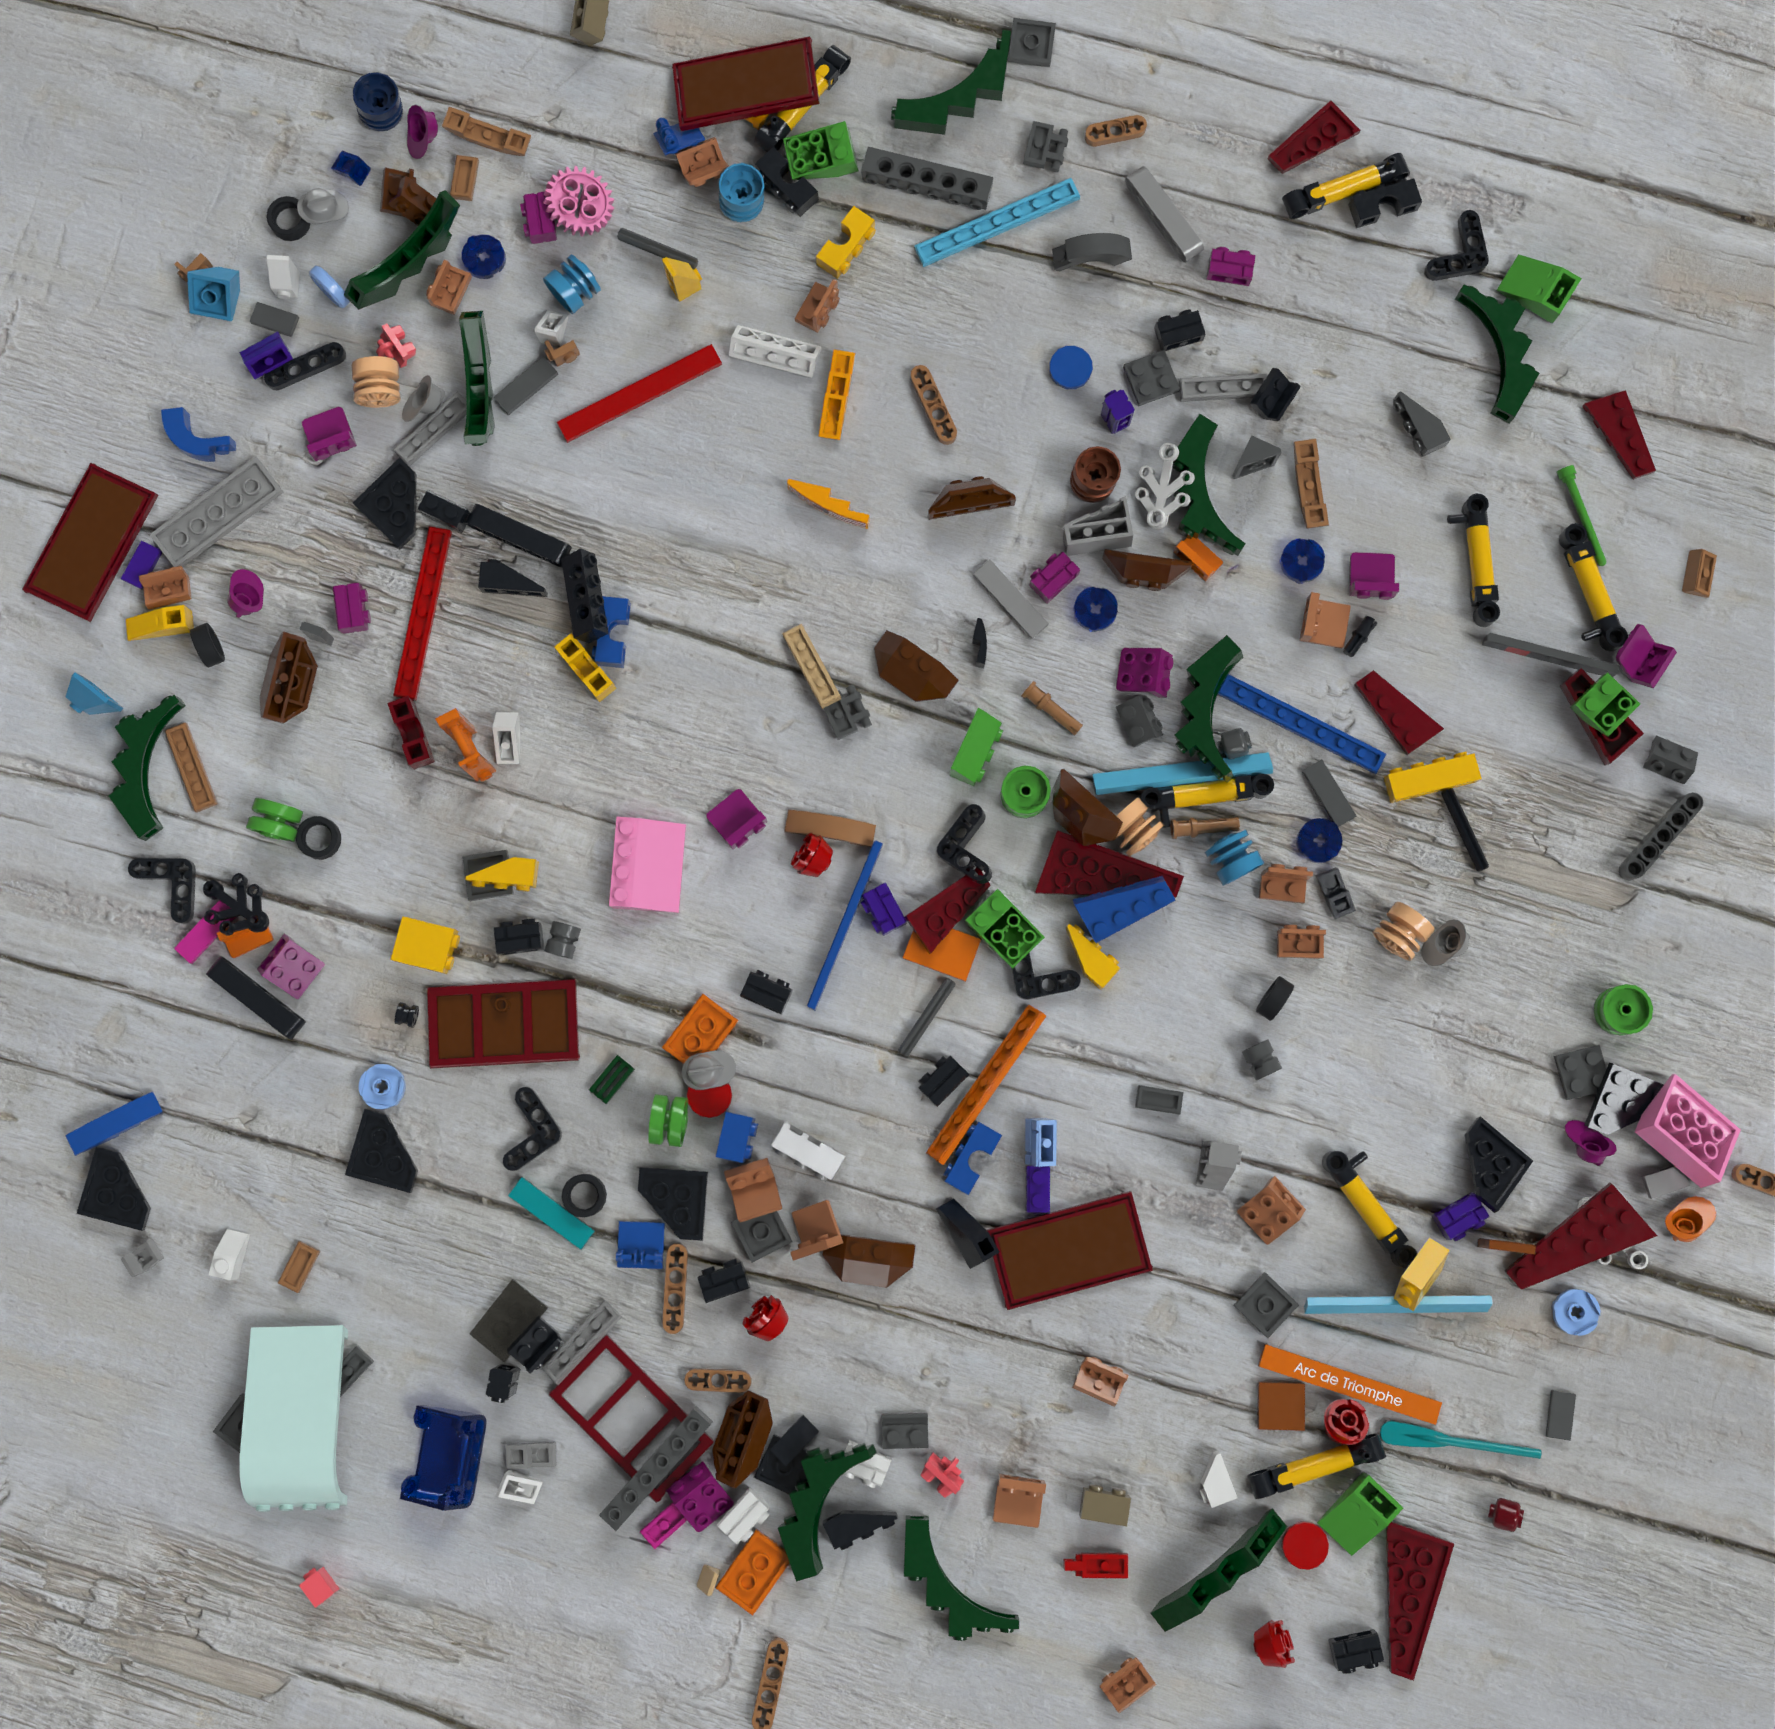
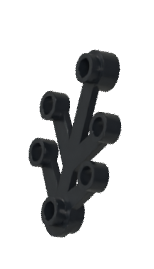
M241 873L235 874L232 878V884L236 886L237 901L226 894L223 885L216 880L207 881L203 885V892L207 897L212 900L219 899L231 908L219 912L211 909L204 915L205 921L211 925L225 920L220 924L219 930L226 936L245 929L255 933L263 932L269 926L268 915L262 911L261 896L263 889L257 884H251L248 887L247 894L252 897V911L247 909L246 885L248 879ZM238 916L246 918V920L236 923L226 920Z

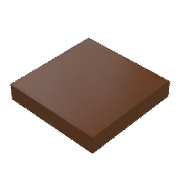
M1479 1238L1477 1242V1247L1528 1254H1535L1536 1246L1525 1243Z
M1258 1382V1429L1305 1431V1383Z

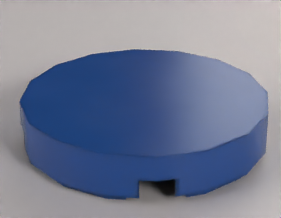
M1065 346L1058 349L1053 354L1049 364L1052 380L1067 390L1084 386L1090 379L1093 370L1089 354L1083 348L1077 346Z

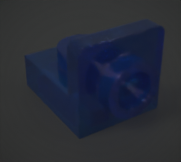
M343 150L331 167L335 173L350 178L359 186L363 184L371 171V168L359 156Z

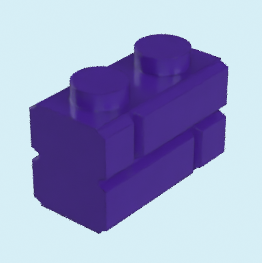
M279 332L239 352L244 364L255 380L263 376L264 373L267 374L293 359Z
M1124 390L1108 392L1104 396L1105 400L1102 403L1101 416L1105 423L1108 422L1107 427L1111 434H1115L1130 426L1135 409L1131 402L1128 401Z
M886 883L862 895L864 900L860 903L866 914L871 912L874 918L871 923L876 933L881 932L885 936L907 924Z
M1026 1166V1212L1050 1213V1166Z
M1469 1193L1433 1214L1432 1218L1446 1240L1453 1239L1458 1241L1466 1236L1465 1231L1473 1228L1476 1230L1485 1225L1486 1222L1484 1220L1489 1218V1214L1482 1203L1476 1198V1194Z

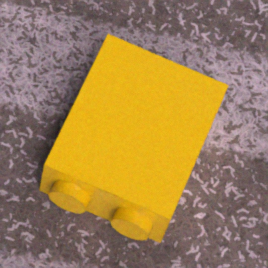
M402 916L390 960L447 974L454 964L452 954L454 948H457L460 942L459 931Z
M1429 1237L1401 1276L1393 1299L1402 1307L1414 1311L1442 1272L1450 1250Z

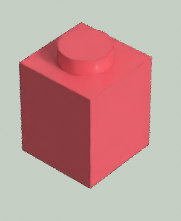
M324 1566L318 1571L313 1568L303 1576L305 1581L299 1585L315 1608L339 1590V1587Z

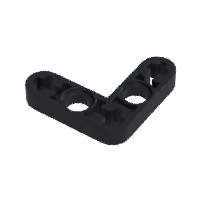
M1466 210L1458 219V229L1464 253L1431 259L1425 267V275L1428 279L1437 281L1480 273L1486 268L1489 258L1480 218L1475 211ZM1466 217H1468L1470 221L1473 220L1470 227L1468 222H1464ZM1468 238H1477L1479 244L1477 246L1469 245ZM1475 258H1477L1478 261H1482L1480 266H1478L1477 263H1472L1475 260ZM1459 261L1462 264V269L1459 271L1454 270L1451 267V262ZM1433 265H1435L1436 269L1442 268L1438 273L1435 270H1431Z
M971 804L965 808L939 842L937 854L943 861L976 883L985 884L990 881L992 870L985 862L964 849L986 819L984 810L977 804ZM972 813H974V814L978 813V817H977V818L971 817V814H972ZM965 821H967L968 824L970 823L972 826L969 827V826L965 823ZM961 828H965L967 830L965 836L957 838L956 832ZM947 848L951 849L952 851L950 853H945L944 849ZM969 857L968 865L964 867L959 866L961 858ZM974 867H976L980 871L984 870L985 874L983 876L978 875L976 871L973 870Z
M138 858L129 863L128 872L133 878L140 880H172V919L181 924H187L193 919L196 868L193 862L183 858ZM161 863L167 865V872L164 875H158L156 871L157 866ZM140 864L143 867L150 868V871H140L139 875L135 868L139 867ZM184 864L189 867V871L184 873V878L189 879V882L178 881L179 878L183 879V872H180L179 869ZM186 885L189 888V893L181 898L178 895V889L180 886ZM178 900L188 901V904L183 903V910L187 911V915H184L183 919L177 915L178 912L182 911V904H177Z
M1030 953L1021 960L1028 965L1026 973L1020 974L1016 971L1015 967L1011 968L1016 993L1024 1000L1073 991L1081 983L1080 975L1074 970L1034 977ZM1068 974H1071L1072 978L1076 977L1077 981L1073 983V987H1070L1069 983L1061 984L1063 989H1058L1059 982L1056 976H1060V980L1067 979ZM1030 975L1031 979H1026L1027 985L1029 987L1032 986L1033 990L1026 996L1025 992L1020 991L1023 988V980L1018 982L1017 977L1024 978ZM1044 979H1052L1054 981L1055 987L1052 991H1045L1043 989L1042 982Z
M529 1087L518 1089L515 1094V1101L536 1132L504 1155L503 1165L510 1171H517L557 1144L562 1137L560 1127L537 1093ZM521 1093H531L529 1100L532 1104H535L537 1101L538 1105L527 1111L526 1108L530 1107V1105L526 1101L521 1102L520 1099L523 1097ZM537 1109H541L545 1114L544 1120L541 1122H535L532 1117L533 1112ZM550 1120L551 1124L547 1126L550 1130H556L557 1133L554 1135L556 1139H547V1130L545 1128L540 1130L539 1126L546 1124ZM530 1141L538 1143L539 1149L535 1154H530L526 1149ZM521 1148L523 1154L528 1159L525 1161V1158L521 1157L517 1160V1166L509 1165L508 1162L511 1160L509 1156H518L521 1154L518 1149Z

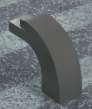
M1092 233L1066 239L1064 245L1052 249L1054 270L1059 272L1086 262L1099 261L1116 266L1132 260L1130 239L1113 233Z

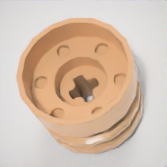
M382 356L359 358L352 362V379L354 382H357L353 386V391L355 392L353 397L356 404L364 407L381 408L393 406L400 402V385L396 382L399 379V366L396 360Z
M1139 797L1117 815L1123 824L1116 838L1121 835L1125 837L1119 847L1122 849L1128 843L1132 845L1126 852L1128 857L1142 851L1149 845L1164 826L1160 821L1153 828L1151 827L1150 823L1156 818L1155 815L1150 816L1146 820L1142 817L1148 807Z
M1395 902L1387 913V917L1391 922L1382 920L1379 923L1381 928H1375L1372 933L1388 951L1411 961L1415 957L1414 952L1420 950V946L1415 940L1426 942L1435 929L1416 910L1404 903Z

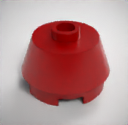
M809 833L802 840L805 843L799 851H795L791 865L797 870V874L818 877L830 866L833 849L821 835L817 836Z
M771 1295L769 1298L763 1296L752 1305L754 1311L750 1317H744L743 1326L747 1329L749 1335L764 1341H771L783 1332L789 1317L780 1299L774 1298Z
M1339 1399L1329 1404L1324 1413V1429L1327 1436L1339 1444L1353 1445L1361 1442L1366 1437L1369 1429L1365 1408L1352 1399Z
M1270 1620L1254 1632V1650L1264 1666L1286 1668L1288 1664L1295 1662L1294 1657L1290 1656V1650H1294L1293 1642L1289 1631H1283L1282 1620Z

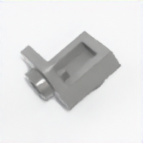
M150 1239L132 1253L122 1257L121 1261L131 1277H135L150 1270L164 1259V1256L154 1240Z

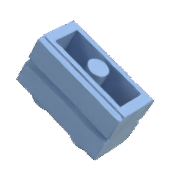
M1026 1118L1025 1164L1039 1167L1056 1166L1057 1120Z

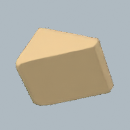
M704 1565L697 1582V1587L707 1596H711L717 1583L720 1569Z

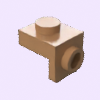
M201 253L187 268L183 267L179 262L174 264L179 270L177 274L185 282H188V271L213 268L210 261Z
M549 340L544 342L547 347L544 350L550 362L554 360L557 367L564 363L573 362L580 355L574 340L555 350L552 348Z

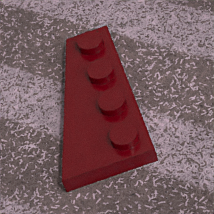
M974 869L978 875H984L979 869ZM965 875L905 916V919L929 954L935 950L937 945L991 886L989 882L978 884Z

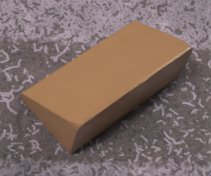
M1696 549L1689 552L1682 592L1709 598L1717 555L1704 549Z

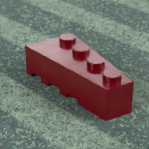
M1581 668L1564 681L1560 688L1569 704L1572 705L1595 681ZM1576 714L1604 766L1611 764L1644 734L1627 717L1607 737L1588 725Z

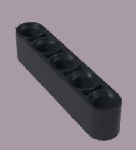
M480 504L474 505L466 521V525L474 530L561 568V558L569 555L572 549L569 544Z
M219 956L206 973L209 978L288 1039L293 1040L306 1023L302 1017L224 957Z

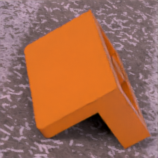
M1186 538L1174 550V553L1181 560L1192 561L1191 569L1205 582L1223 564V561L1198 538Z
M269 927L263 932L255 933L245 929L234 932L230 936H226L220 931L217 932L219 940L226 944L232 958H237L274 940Z

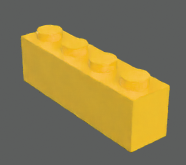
M1467 752L1457 753L1453 755V759L1446 760L1445 757H1440L1432 760V764L1424 765V762L1410 765L1411 769L1404 771L1402 767L1389 770V774L1384 777V782L1390 803L1478 782L1482 778L1475 753L1467 755Z

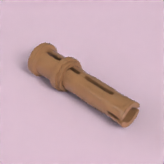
M1033 681L1021 697H1026L1034 703L1037 710L1041 711L1043 709L1075 736L1083 724L1051 700V694L1043 692L1036 686V682Z
M1238 817L1209 820L1190 818L1187 821L1172 819L1170 821L1172 839H1177V837L1181 836L1195 838L1198 834L1240 830Z

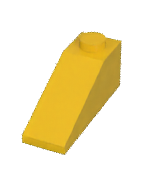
M667 257L662 259L668 285L679 302L702 289L700 284L702 277L696 268L692 269L689 263Z

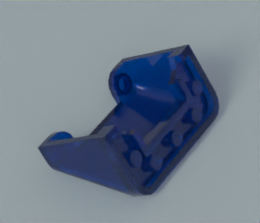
M416 1405L413 1419L415 1426L423 1429L416 1474L408 1476L402 1482L400 1499L442 1511L468 1508L474 1499L487 1424L485 1416L427 1405Z

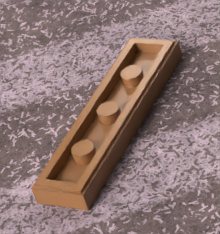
M185 722L164 730L194 811L198 813L218 805L188 724Z

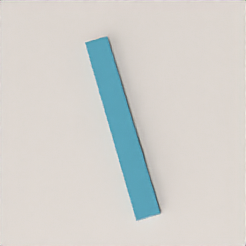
M1069 178L914 246V249L922 266L925 267L1080 200V195L1072 178Z
M1269 752L1246 755L1235 759L1223 758L1224 762L1232 770L1234 777L1273 773ZM1202 761L1092 774L1096 795L1219 780L1211 771L1213 767L1208 762L1204 764Z
M1490 1295L1424 1296L1416 1309L1412 1311L1409 1308L1402 1307L1393 1299L1394 1296L1308 1297L1304 1305L1305 1314L1488 1312L1493 1302Z

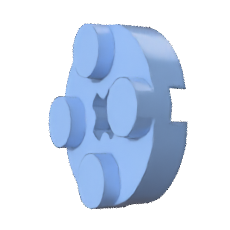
M388 1064L374 1065L362 1074L359 1081L360 1095L368 1106L375 1109H388L396 1106L403 1098L406 1089L403 1073ZM382 1080H384L385 1084L388 1085V1089L380 1093L377 1083L381 1084Z
M1580 1289L1563 1291L1553 1301L1551 1307L1556 1325L1565 1333L1578 1336L1589 1334L1596 1328L1601 1312L1596 1298L1592 1294ZM1574 1306L1582 1310L1579 1313V1318L1571 1315Z

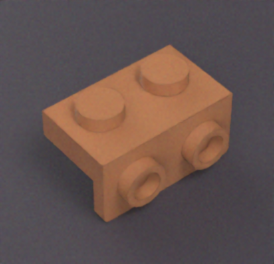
M444 260L442 265L437 267L434 283L429 285L426 296L431 306L455 315L472 275L451 266L449 261Z
M182 566L171 567L166 570L150 572L139 576V581L144 587L145 605L148 610L192 599L190 579Z
M1284 925V929L1277 931V958L1323 959L1326 930H1320V926L1315 925L1306 926V929H1297V925Z
M1086 1357L1080 1365L1072 1388L1115 1407L1129 1375L1123 1373V1370L1118 1367H1110L1103 1364L1098 1358Z
M1137 1657L1124 1661L1120 1666L1121 1669L1115 1674L1111 1672L1102 1679L1103 1683L1099 1686L1119 1714L1157 1685Z

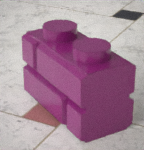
M544 192L525 194L523 196L524 203L520 204L522 216H526L527 223L523 224L525 237H529L533 244L557 240L555 221L550 220L553 213L546 212L549 205L543 203L546 198Z
M1226 247L1212 248L1206 280L1250 286L1256 256L1247 250L1232 252Z
M1061 552L1059 555L1054 553L1046 561L1048 565L1044 569L1038 568L1030 576L1032 580L1029 586L1047 604L1080 573V568L1064 552Z
M359 583L333 586L338 630L342 634L367 631L368 623H371L370 612L365 607V602H368L367 590L363 589Z

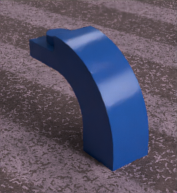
M183 407L161 410L166 434L189 457L204 462H216L215 453L227 455L230 451H236V442L230 436L214 438L194 436L191 430L190 414Z

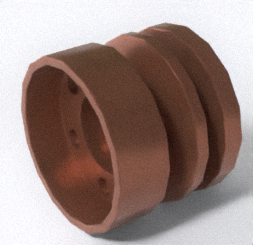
M1099 446L1090 447L1081 452L1070 476L1071 489L1078 498L1086 502L1095 503L1101 502L1110 496L1121 473L1120 461L1115 453ZM1092 476L1096 477L1095 481L1091 480Z

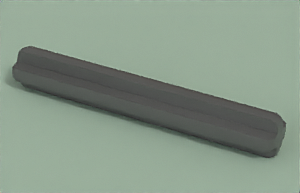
M620 228L618 232V240L661 258L667 257L689 263L692 269H695L698 265L696 257L625 228Z
M949 978L943 981L899 1047V1053L906 1057L910 1055L955 987L956 983Z

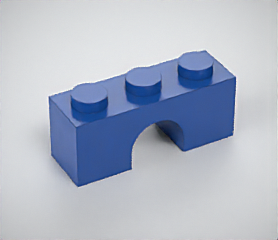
M602 596L609 634L597 639V646H593L592 659H595L598 666L624 668L626 645L624 642L612 640L610 632L617 625H629L631 603L626 598Z
M980 1122L970 1126L966 1133L969 1139L965 1145H959L954 1154L958 1157L954 1165L949 1163L943 1174L946 1177V1183L967 1195L970 1194L980 1176L969 1167L968 1159L970 1155L978 1150L992 1155L1002 1137L1001 1134Z

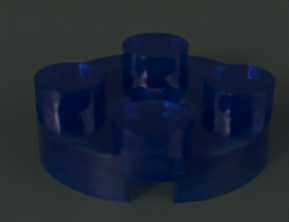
M484 234L471 236L462 249V261L472 276L479 279H489L504 268L506 253L501 242L493 236ZM486 252L489 258L481 261L479 255Z
M1299 538L1292 540L1286 545L1279 562L1283 573L1290 580L1303 584L1313 581L1323 571L1325 553L1322 547L1314 540ZM1306 556L1308 558L1306 561L1307 565H1300L1297 557L1303 558Z
M1089 587L1077 596L1073 607L1074 616L1078 624L1090 632L1102 631L1110 627L1115 621L1118 603L1115 596L1108 589ZM1092 604L1101 606L1099 614L1091 612Z
M1324 818L1312 819L1305 823L1299 830L1296 838L1299 852L1312 863H1326L1336 857L1341 850L1343 842L1338 825ZM1318 835L1325 839L1322 847H1318V843L1314 842Z

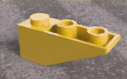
M185 605L163 607L126 619L128 641L190 633V630L194 628L192 610Z
M512 857L466 876L465 880L472 882L471 886L485 887V884H494L496 889L507 890L508 886H515L517 891L530 892V888H536L539 861L536 859Z
M1068 924L1066 931L1084 976L1102 990L1119 971L1120 967L1117 966L1119 962L1112 955L1108 954L1106 956L1101 952L1102 947L1095 943L1093 939L1089 941L1083 936L1085 932L1079 926Z

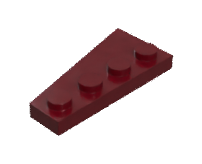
M1330 100L1277 147L1267 159L1283 174L1358 135L1361 130Z
M1626 390L1587 402L1582 406L1586 412L1590 413L1594 419L1593 423L1597 428L1601 429L1606 437L1605 440L1610 447L1614 448L1618 454V459L1633 480L1656 471Z
M1374 670L1354 684L1406 755L1444 730L1441 725Z

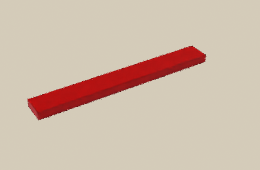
M710 344L561 419L557 424L568 443L721 366L722 362L713 345Z
M431 526L428 529L393 694L397 698L409 696L414 701H417L452 531Z

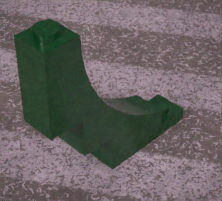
M1002 30V37L997 38L996 49L988 48L977 68L953 88L943 93L920 99L897 98L896 107L892 106L891 120H894V128L945 135L948 115L974 118L976 98L1002 101L1011 31Z
M1273 1508L1266 1511L1257 1525L1249 1528L1222 1556L1199 1575L1161 1599L1150 1614L1164 1632L1201 1614L1212 1599L1231 1590L1241 1575L1261 1565L1287 1528L1286 1524Z

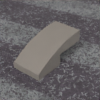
M1675 1166L1642 1176L1649 1199L1690 1186L1688 1177Z
M556 1442L506 1445V1469L557 1466Z

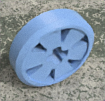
M315 265L309 271V276L315 284L338 307L345 308L350 303L344 295L345 291L323 268Z

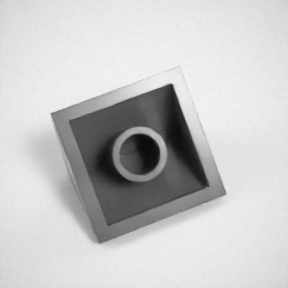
M1251 435L1232 475L1233 479L1275 466L1282 453L1281 449Z

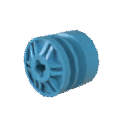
M744 163L733 164L726 168L720 176V209L729 219L737 222H748L756 218L762 211L764 204V180L759 170L752 165Z
M571 254L566 258L569 265L564 261L560 263L564 272L563 275L554 269L543 278V281L558 302L573 315L584 305L580 297L581 294L590 300L593 298L590 290L597 294L601 291V288L590 269Z
M1247 830L1232 833L1218 840L1210 849L1205 851L1207 857L1216 853L1218 855L1217 858L1210 862L1211 865L1222 862L1223 867L1216 874L1223 886L1265 864L1258 851L1247 853L1246 849L1253 844L1252 840L1242 844L1241 840L1249 835Z

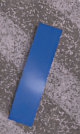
M151 1092L65 1135L74 1155L77 1156L118 1137L121 1133L141 1125L142 1122L162 1114L163 1111L154 1093Z

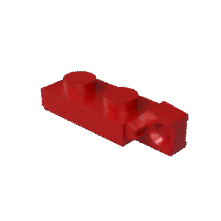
M1128 1553L1075 1554V1559H1063L1064 1571H1075V1575L1082 1578L1127 1579Z

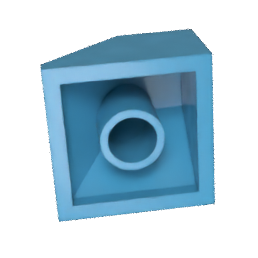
M223 267L188 271L189 313L232 321L240 293L239 271Z
M76 672L72 675L65 697L71 701L69 706L78 713L83 711L89 715L121 712L124 709L90 680Z

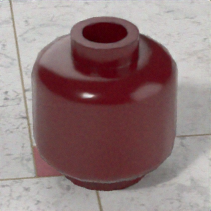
M1499 1498L1496 1501V1505H1490L1488 1517L1493 1519L1492 1524L1495 1528L1514 1532L1517 1528L1521 1529L1524 1510L1521 1509L1518 1502Z

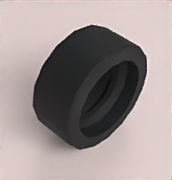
M280 197L273 201L267 210L266 218L268 225L277 237L285 241L299 240L310 229L311 223L306 222L302 218L298 225L288 230L281 229L277 225V217L280 212L288 208L297 209L298 199L295 197Z
M208 623L190 630L193 645L206 667L209 668L225 661L220 641Z
M313 816L305 819L299 825L296 843L303 854L313 859L324 860L332 857L338 851L341 845V833L333 821L322 816ZM316 825L327 827L332 835L329 846L321 851L310 849L306 843L308 830Z
M1281 976L1277 977L1261 999L1256 1012L1269 1021L1273 1020L1290 997L1294 985Z
M580 1174L573 1176L566 1182L562 1190L564 1207L576 1217L585 1218L593 1216L602 1210L606 1203L607 1193L605 1185L594 1175ZM581 1182H588L597 1190V1201L588 1209L576 1207L571 1199V1192L574 1186Z

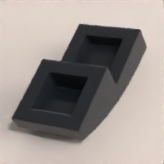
M977 618L972 644L979 645L980 648L975 667L984 669L987 654V638L984 623L981 618Z
M1335 867L1316 875L1320 889L1334 919L1356 911L1349 890L1345 888L1339 868Z
M802 1415L770 1448V1451L787 1466L817 1435L819 1430Z

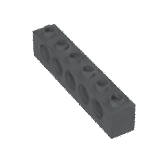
M869 146L861 170L862 180L869 184L875 185L878 183L886 185V187L893 190L899 188L913 195H927L934 200L944 199L954 205H968L974 210L987 209L993 187V177ZM889 168L890 171L884 173L881 172L880 169ZM909 173L911 176L904 178L901 174ZM930 178L932 181L925 183L922 179ZM950 183L953 186L950 188H945L943 184ZM971 188L973 189V192L966 193L964 192V189Z
M696 1406L599 1516L617 1531L710 1427L713 1421Z

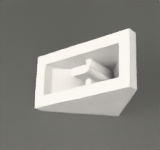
M547 310L535 327V333L539 342L544 343L549 340L552 346L561 347L569 315Z
M509 1469L504 1473L496 1496L534 1504L543 1482Z

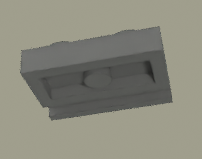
M928 1413L882 1414V1449L929 1448Z

